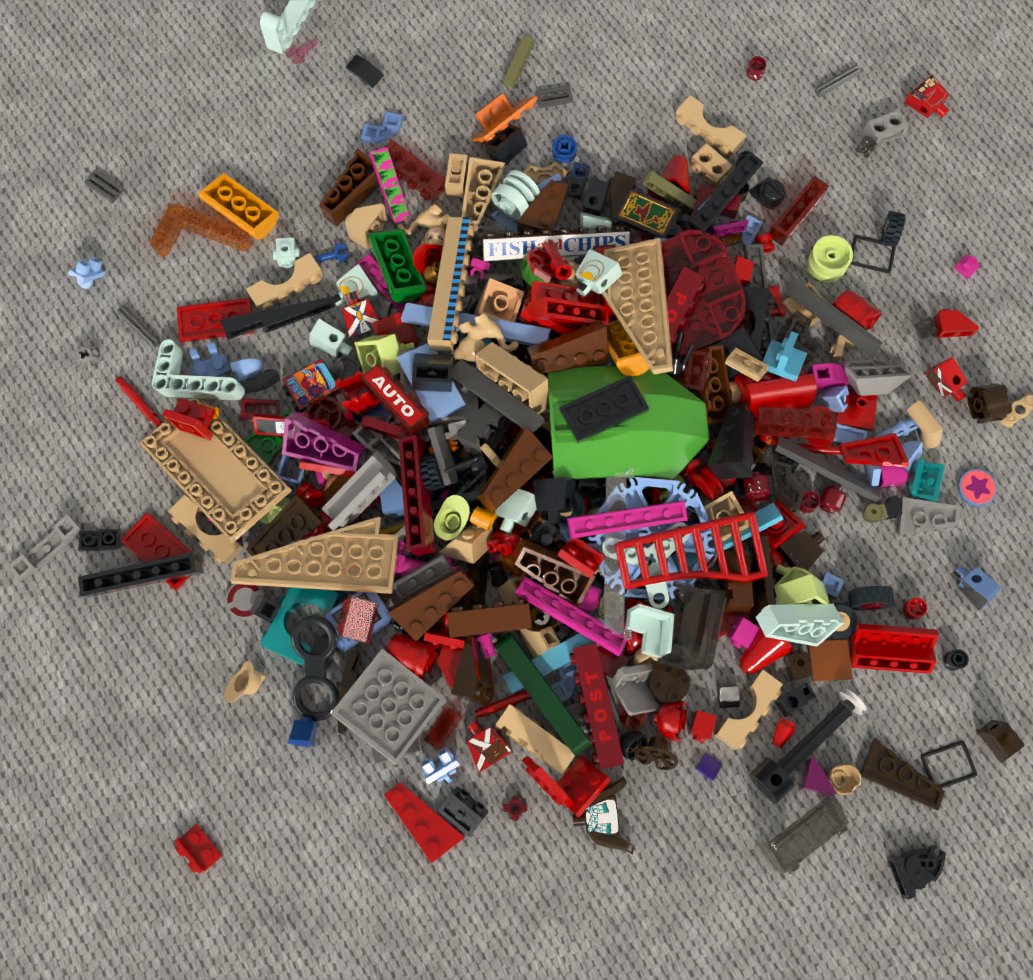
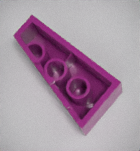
M295 411L285 418L283 455L357 472L363 465L366 446Z

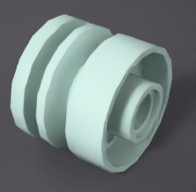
M511 170L507 177L504 178L503 184H500L491 194V198L501 212L512 219L519 220L540 194V191L535 182L526 174L518 170Z

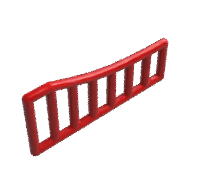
M753 511L615 543L623 587L627 590L681 579L710 578L749 582L768 576L756 514ZM749 520L759 571L748 573L738 522ZM730 524L740 574L728 571L719 529L720 526ZM711 529L720 571L708 570L700 531ZM693 534L700 571L688 570L681 535ZM674 538L680 572L669 573L662 540ZM651 542L655 543L661 574L654 576L649 575L643 544ZM635 546L642 578L630 580L624 549Z

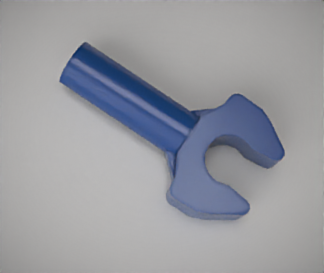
M340 243L335 244L332 252L314 256L316 263L330 259H337L340 263L346 261L349 258V254H339V252L346 250L347 246Z

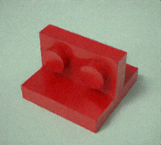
M180 398L174 411L164 410L162 416L177 430L211 441L213 433L208 427L216 412L213 408Z

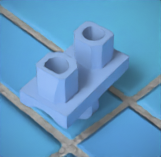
M91 257L88 262L77 261L76 268L70 269L68 275L76 276L77 283L82 288H90L93 280L103 277L105 271L101 269L102 261L96 257Z
M444 747L438 752L440 761L434 763L431 757H428L421 762L425 780L428 784L436 779L438 782L445 779L448 783H451L453 781L451 775L457 772L455 768L460 765L458 755L455 751L452 753L447 747Z

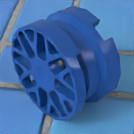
M560 135L555 138L552 144V156L556 161L569 163L576 157L577 143L573 137Z

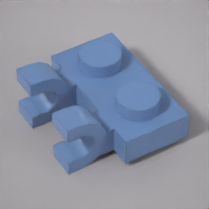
M214 342L207 344L212 358L205 361L201 360L196 348L189 350L194 362L193 365L189 366L192 376L219 377L231 372L226 355L219 354Z

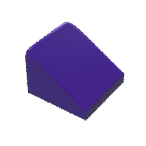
M705 752L695 770L710 781H713L723 764Z

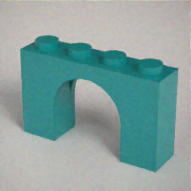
M288 587L289 590L286 596L283 595L279 601L281 607L276 617L270 623L268 631L265 630L261 636L260 645L305 667L304 659L299 657L292 647L291 636L287 630L288 616L293 609L304 604L317 606L327 612L337 607L342 597L336 591ZM301 642L303 648L311 652L312 647Z

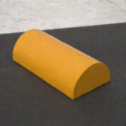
M225 173L221 174L199 192V197L257 240L265 238L277 223L278 211Z
M618 319L610 321L609 325L606 326L608 353L620 372L627 376H638L645 373L649 367Z

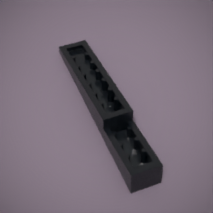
M331 296L222 319L220 322L228 340L262 327L265 333L334 308V299Z

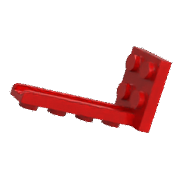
M582 755L557 783L529 756L524 757L522 760L527 767L525 771L542 787L551 799L559 806L563 804L578 818L611 781L606 774Z

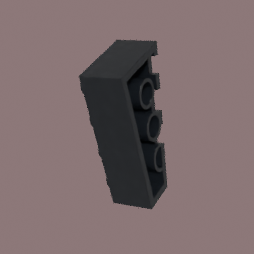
M746 403L729 405L708 462L709 468L718 480L753 477L751 465L754 462L752 450H754L753 437H755L756 418Z

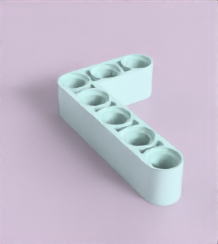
M290 0L281 17L265 11L261 16L260 26L267 48L285 55V50L290 47L293 36L298 33L301 28L300 24L302 21H305L309 14L308 10L313 7L316 0Z
M170 339L164 340L160 344L152 387L163 396L239 400L244 396V387L231 377L179 375L183 359L182 348Z

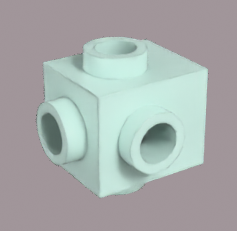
M276 239L273 259L277 260L279 267L290 268L294 266V261L300 258V249L297 248L295 239Z

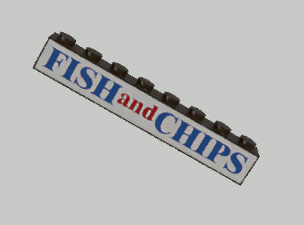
M616 224L610 228H607L605 225H598L592 229H589L587 226H580L575 230L562 227L558 231L544 228L541 229V232H534L531 229L523 230L522 233H515L512 230L504 231V234L486 232L485 235H481L483 261L524 259L526 252L536 247L546 253L543 243L546 241L549 244L548 239L554 241L561 256L586 255L590 249L597 252L596 248H615L629 245L630 230L624 224Z

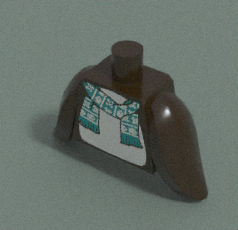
M623 776L619 780L608 784L579 818L572 814L573 826L586 825L587 834L599 846L626 851L633 855L634 846L629 841L618 837L620 836L617 800L616 796L613 795L619 793L627 784Z

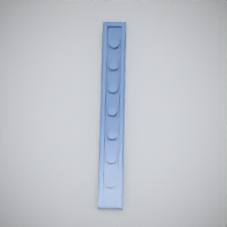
M406 303L401 320L405 323L430 327L433 307ZM459 312L460 325L469 321L474 325L476 324L474 318L478 316ZM491 318L500 327L501 333L507 342L516 341L519 344L533 346L548 340L551 334V329ZM459 328L456 329V332L463 333Z

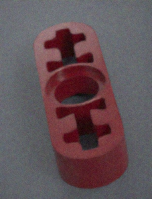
M363 416L360 426L366 430L397 440L416 434L410 429L369 416Z

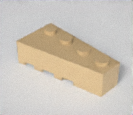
M473 157L469 159L461 217H470L471 225H474L475 232L479 231L477 225L482 224L492 201L491 194L498 187L505 167L503 162Z
M493 342L475 354L477 369L494 383L498 382L501 388L538 414L549 407L548 379L543 374L538 373L531 366L524 364L516 356H512Z
M509 704L496 723V728L562 775L575 755L565 742L562 743L557 740L558 736L550 730L545 731L540 727L541 724L533 718L529 719L521 709Z

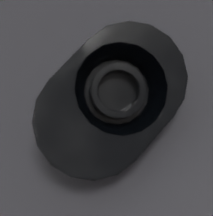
M769 177L749 190L754 199L771 210H775L782 203L786 195L782 182Z

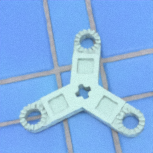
M676 522L673 525H671L667 530L676 529L679 526L684 527L687 525L682 522ZM690 534L683 535V543L689 538ZM614 537L605 539L602 544L603 553L607 557L618 560L616 552L609 553L606 547L609 542L616 543L624 540ZM674 538L662 540L666 558L676 550ZM653 542L647 548L644 547L645 556L649 557L650 554H653L655 562H651L648 565L650 576L661 574L655 543ZM635 546L625 548L626 562L639 566ZM666 582L645 585L649 603L654 608H664L669 602ZM662 593L664 596L663 602L656 604L653 601L654 595Z

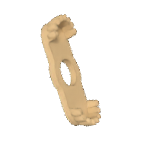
M1028 394L1023 396L1021 400L1015 401L1012 404V412L1007 414L1005 419L999 420L1000 423L1005 427H1012L1018 420L1027 417L1029 412L1033 410V395ZM1015 406H1023L1025 409L1024 414L1016 413Z

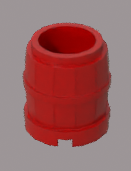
M845 290L832 304V306L866 331L872 329L882 312L877 307H873L864 297Z
M400 632L399 634L395 633L391 637L385 651L425 682L427 678L424 676L427 672L431 674L438 656V652L435 649H438L439 646L432 645L421 639L415 641L410 635Z

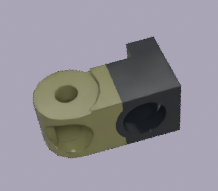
M897 495L889 497L884 504L868 505L862 512L863 519L868 523H875L902 515Z

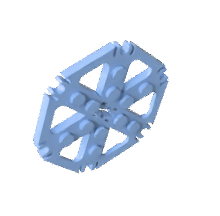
M634 477L637 485H635L632 478H629V488H625L622 482L619 483L622 492L618 490L616 485L596 513L608 512L616 500H622L627 509L646 507L648 504L642 490L646 486L667 488L669 490V497L664 504L685 501L686 508L687 506H692L695 509L700 523L710 521L697 492H695L692 498L690 496L694 493L693 489H690L688 493L683 492L685 483L680 484L677 489L681 481ZM674 523L598 534L594 537L589 536L588 540L596 541V543L588 544L601 552L603 541L607 538L614 537L620 540L650 535L651 533L666 531ZM711 529L700 531L707 563L714 554H708L706 550L715 551V548L708 547V542L713 540V536H707L712 534ZM690 533L689 538L683 543L684 551L696 553L693 534ZM609 542L607 545L615 546V542ZM647 543L646 545L643 544V547L647 548L650 545V543ZM650 554L649 557L646 556L647 563L649 560L655 562L653 554ZM670 555L666 558L669 573L678 572ZM603 560L599 568L606 584L608 585L609 581L614 579L609 587L613 588L615 584H620L621 588L618 593L621 595L625 588L623 587L620 568L618 567V569L612 571L608 568L605 560ZM698 561L691 571H700ZM627 563L630 580H635L641 573L640 567ZM696 579L666 581L669 596L672 599L675 598L673 595L675 589H679V592L683 595L682 585L685 587L686 592H688ZM632 588L626 590L623 594L626 597L648 598L646 589ZM656 593L653 599L664 600V596L662 593Z

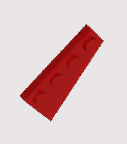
M399 783L384 794L431 863L465 838L402 783Z

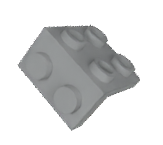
M650 663L637 664L631 667L623 666L616 671V675L609 682L629 715L652 712L659 708L658 703L645 684V680L654 671Z

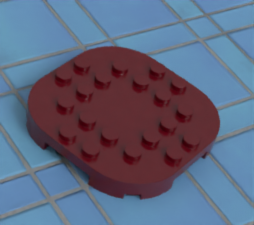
M688 230L661 242L666 296L683 266L704 277L702 280L704 283L700 293L696 292L693 298L695 303L692 309H687L684 315L687 317L682 328L678 327L676 334L682 331L678 356L680 357L687 354L691 344H694L692 350L694 352V350L711 345L731 335L743 320L746 310V298L726 247L714 235L700 230ZM677 338L674 344H671L672 356L675 354Z

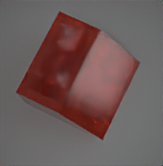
M348 595V599H345L342 605V611H344L343 618L339 619L337 624L338 636L369 645L379 605L372 601Z

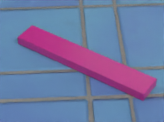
M685 501L567 518L570 539L688 521Z
M523 577L514 594L617 656L622 653L628 640L627 637L529 578Z

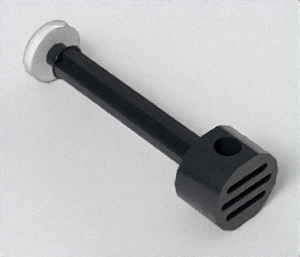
M844 689V693L839 694L843 702H839L778 763L766 757L749 774L754 785L770 801L777 804L795 786L789 775L852 716L853 712L862 715V711L867 710L861 699L852 691ZM770 777L773 778V784L770 782Z

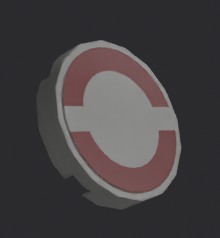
M234 584L226 594V607L233 616L239 619H252L256 615L249 611L257 596L265 597V593L259 585Z

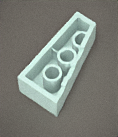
M834 604L768 605L756 616L766 637L811 646H818L844 624Z

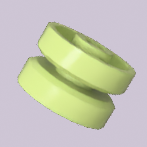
M829 235L822 237L816 242L807 258L809 273L820 282L831 283L839 280L853 259L852 248L845 239L839 236Z

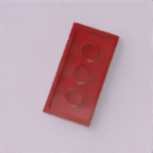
M251 298L177 307L180 343L226 337L220 320L251 314Z
M148 512L120 540L144 563L192 553L190 549ZM190 576L165 582L177 591Z

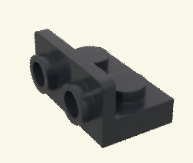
M458 786L438 809V812L469 837L489 813L482 803L475 801L465 789Z

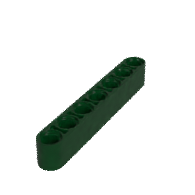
M508 632L493 645L571 752L577 756L590 746L592 742L513 635Z

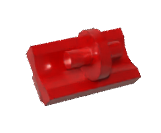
M495 530L491 533L492 539L486 542L488 551L491 553L499 551L504 556L513 554L521 536L516 531H511L510 534Z

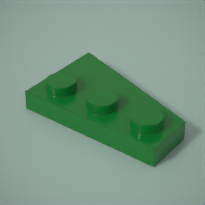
M288 409L279 416H289L292 412ZM253 432L242 440L269 466L281 451L284 436L261 435Z

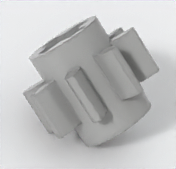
M91 345L88 348L81 346L78 351H75L78 357L75 361L83 369L86 366L93 368L95 363H99V360L96 358L99 353Z

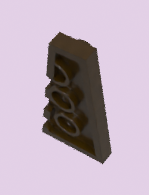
M297 494L252 541L246 550L251 556L290 545L325 522Z
M763 535L760 537L768 576L753 580L754 615H750L751 623H758L756 616L764 607L776 605L773 590L774 580L772 579L773 565L770 560L771 546L768 536ZM752 544V569H755L756 572L759 571L754 544Z
M486 553L474 564L469 563L467 575L474 581V586L460 599L458 607H463L464 610L472 609L473 605L485 604L488 575L486 567L489 564V556Z
M876 738L872 740L860 773L861 777L933 810H939L945 791L925 775L916 771L908 762L899 758L892 750L882 745Z

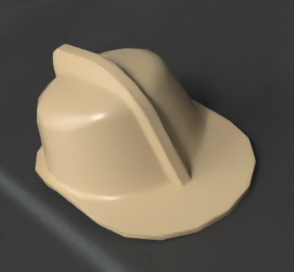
M251 661L245 662L229 681L224 691L225 701L232 703L241 695L255 694L264 681L265 675L255 669Z

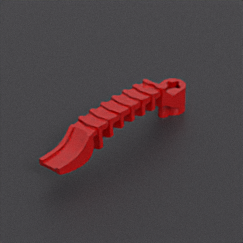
M700 459L690 461L681 471V476L685 477L689 484L699 487L710 502L722 496L725 491L709 468H703L699 471L697 467L701 463Z

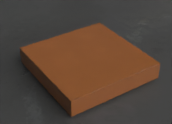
M848 640L823 641L818 646L808 645L809 661L813 672L811 676L812 682L853 679Z

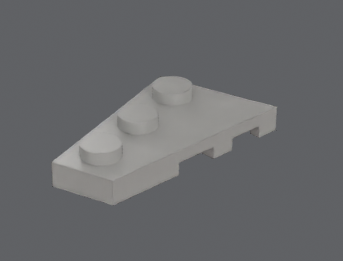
M902 497L900 500L903 514L899 516L898 535L959 525L960 506L906 497Z

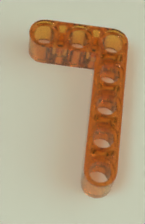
M172 204L167 208L150 241L151 247L159 257H165L171 252L182 229L239 251H247L252 246L251 238L244 229L178 204Z

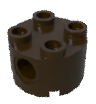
M995 383L973 387L969 392L972 395L968 398V407L972 418L977 419L978 424L1003 420L1007 417V414L1012 412V405L1009 403L1007 395L1008 389L1004 384Z
M666 662L659 665L650 674L648 679V689L656 702L661 704L682 700L690 688V676L682 666L675 663Z

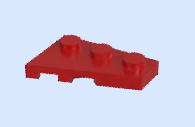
M896 433L840 444L839 449L845 463L896 467L909 466V461Z

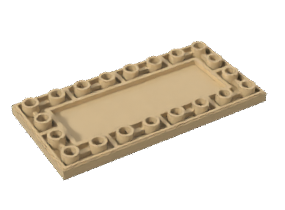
M191 398L189 400L209 406L203 399ZM217 416V419H212L208 427L213 433L211 441L179 431L169 421L165 420L139 444L232 544L292 491L220 416Z

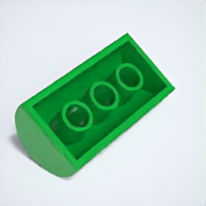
M398 229L369 233L368 240L392 300L397 303H406L422 296L427 286L422 274L413 265V252L404 230Z

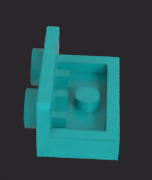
M919 458L918 464L915 463L914 481H911L909 486V492L912 493L914 499L938 501L945 471L944 464L928 463L924 461V458Z

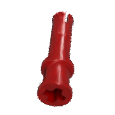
M548 239L549 244L545 241L543 248L551 260V268L555 271V276L559 280H566L571 276L572 269L568 265L566 258L560 255L554 241Z

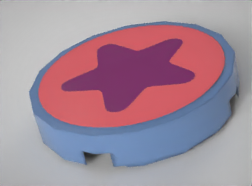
M972 469L964 473L958 480V493L962 500L971 506H985L993 501L996 496V481L988 472L981 469Z

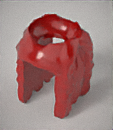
M361 371L355 372L353 376L335 380V386L345 390L346 401L341 402L342 406L358 414L372 411L377 407L382 398L364 378L366 374ZM362 389L369 390V392L362 393L361 396H357L359 391H361Z

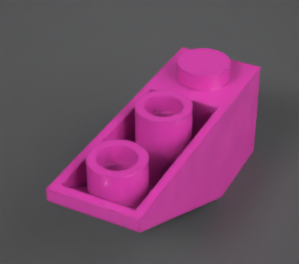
M833 363L815 364L807 372V374L814 375L817 390L836 386L852 387L849 384L844 365Z

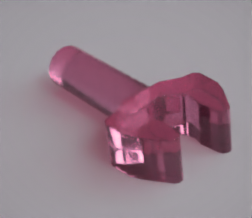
M315 38L312 39L301 49L292 47L288 53L289 59L294 55H299L294 59V63H303L305 61V54L318 45Z

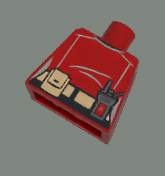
M933 74L911 91L905 100L908 106L927 118L934 112L943 118L950 111L944 105L949 97V93Z

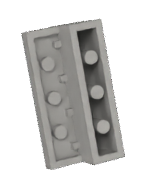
M378 451L322 507V510L333 519L328 525L333 531L338 526L340 528L349 526L396 478L394 468Z

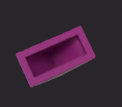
M816 758L807 759L801 788L827 796L837 794Z

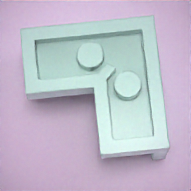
M642 604L628 609L625 629L643 634L641 653L657 658L671 653L674 614Z

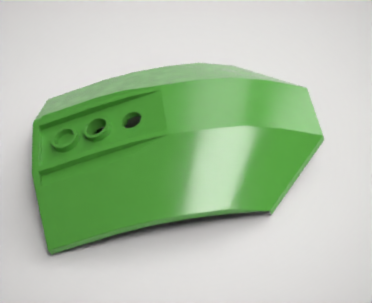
M617 366L579 367L548 372L554 478L650 477L674 480L709 441L705 403L665 372L653 374L649 368L641 375L631 376L646 401L649 411L577 444L559 411V407L627 377V375L621 373Z

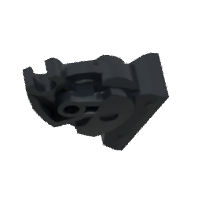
M931 845L928 850L919 848L914 851H906L900 856L886 857L902 899L909 900L916 897L917 889L926 888L925 885L927 883L937 881L943 871L946 852L940 850L939 855L936 856L934 851L937 849V846ZM920 854L925 855L923 858L919 857Z

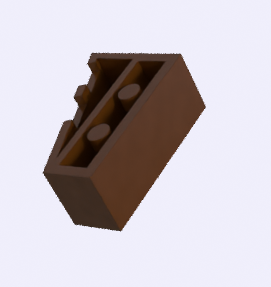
M551 179L517 221V232L522 233L526 229L541 232V229L550 228L552 231H555L567 197L568 184Z
M725 550L728 571L740 574L736 551ZM744 551L748 573H751L753 560L750 557L749 551ZM723 579V612L747 613L754 606L753 581L742 582Z

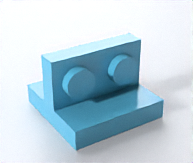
M791 331L789 338L785 337L783 343L771 340L762 361L769 365L768 372L795 382L807 355V352L793 348L798 336L797 333Z

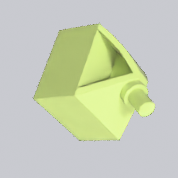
M395 334L370 336L354 342L362 371L366 375L375 367H378L387 377L400 373V364L397 360V357L400 356V350L415 349L414 342L408 344L400 343Z
M782 565L777 566L776 571L783 574L781 580L774 586L779 605L830 604L824 583L809 571L800 567L786 568Z

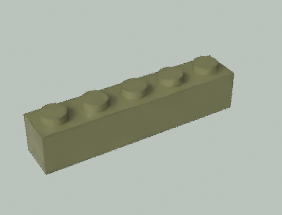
M523 35L504 77V85L512 88L518 85V77L522 76V68L526 67V59L530 58V51L534 49L533 38Z
M650 171L645 175L642 183L644 186L686 213L694 209L696 199L668 182L656 172Z

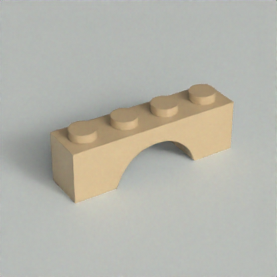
M689 95L677 109L675 116L677 122L690 128L694 135L701 136L708 145L716 147L722 155H727L731 158L743 145L746 135L733 125L726 128H716L708 124L703 117L704 104Z
M310 253L294 261V273L285 283L272 285L261 280L246 289L259 312L272 309L273 305L287 301L292 294L301 293L305 290L306 286L317 284L323 277L322 271Z
M185 494L168 511L173 515L170 519L178 526L184 525L186 527L184 532L192 539L196 536L200 540L198 545L205 551L210 549L214 553L212 557L219 564L224 562L228 565L244 549L237 541L232 544L223 533L220 535L205 534L200 527L202 510Z
M524 575L509 579L497 589L505 605H510L515 600H524L514 594ZM531 620L532 628L519 630L533 658L561 644L552 626H539Z
M760 671L748 687L753 696V708L750 714L744 719H725L714 736L732 750L742 749L748 741L745 738L749 732L753 733L758 727L759 723L757 720L761 715L764 717L771 708L769 703L772 699L776 700L782 693L780 688L783 684L766 671Z

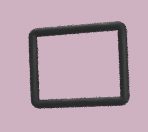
M859 235L854 236L852 243L853 256L857 239L892 247L888 270L852 261L850 264L883 273H891L896 247L882 244L880 240Z
M959 741L921 755L928 778L934 782L925 757L962 745L973 774L938 785L940 788H945L977 776L976 768L965 742Z

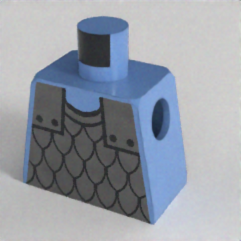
M961 565L953 572L961 580L957 588L979 611L1002 588L977 567L969 572Z

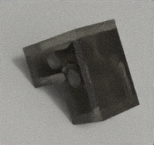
M797 310L784 321L776 341L783 343L785 337L789 338L791 331L797 333L798 336L793 348L807 352L802 365L804 367L816 357L821 344L806 334L812 320Z

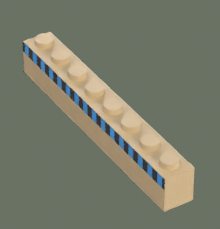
M448 217L427 338L431 351H453L454 344H457L458 341L456 329L460 326L459 312H462L463 309L461 297L465 296L464 281H467L468 277L466 266L470 265V255L468 253L472 251L471 236H474L475 233L470 217Z

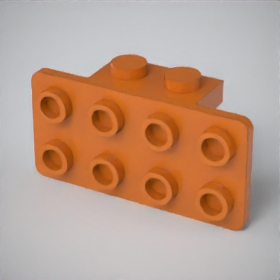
M503 93L499 94L474 114L484 130L472 138L473 142L479 141L481 143L494 138L496 131L504 130L509 126V121L518 119L522 116L521 112L523 110L532 108L535 105L534 102L538 99L537 96L524 98L512 107Z

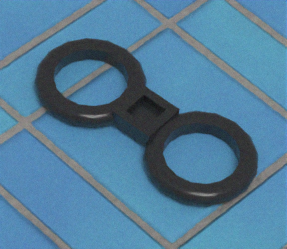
M312 615L299 620L292 629V647L297 655L305 661V677L299 680L294 687L292 699L294 707L301 716L313 718L312 721H321L332 716L330 713L338 705V689L331 680L326 678V659L331 657L337 649L338 636L336 629L330 621L324 617ZM316 624L326 630L329 637V645L324 652L314 654L303 648L300 642V632L306 625ZM316 683L321 684L327 689L331 700L326 710L323 712H313L305 707L302 703L301 694L306 685Z

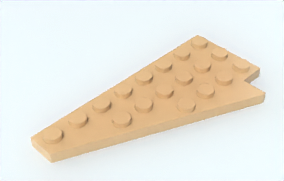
M660 238L604 250V256L619 263L622 275L602 293L603 297L652 373L659 374L673 371Z
M376 517L235 561L230 581L232 584L392 594L399 536L380 534L382 520L381 517Z

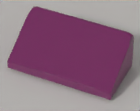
M739 219L709 226L708 231L709 234L715 237L744 232L749 221L747 219Z

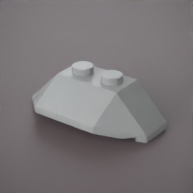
M872 359L844 362V369L849 384L861 396L888 394L911 377L897 363L892 365L885 361Z

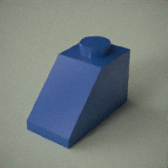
M300 717V720H294L288 744L315 747L317 722L312 721L313 718Z

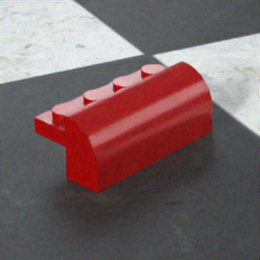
M534 281L532 282V302L528 303V311L534 319L583 326L595 323L594 321L601 319L608 326L609 306L600 305V294L592 290L586 296H582L577 292V287Z
M803 366L796 382L766 371L759 382L745 374L736 375L734 379L742 393L738 404L746 403L755 417L809 408L817 394L815 377L813 374H807Z
M857 623L855 631L850 636L852 668L931 674L937 661L934 646L939 637L938 630Z

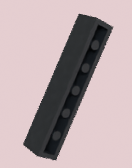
M192 552L79 576L78 583L80 596L93 597L203 574L204 572L201 554Z

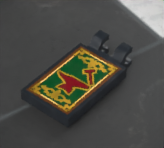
M630 188L614 217V221L653 238L670 239L682 232L674 228L675 224L686 229L690 216L679 214V208Z

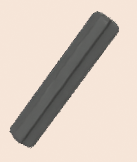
M854 65L816 87L815 93L818 97L827 94L858 76L861 72L860 68Z
M121 306L117 310V313L152 348L160 344L158 338L125 306Z

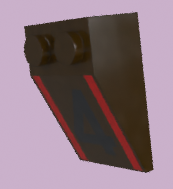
M471 635L466 636L451 694L468 702L489 706L494 697V681L490 657L484 658L480 642Z

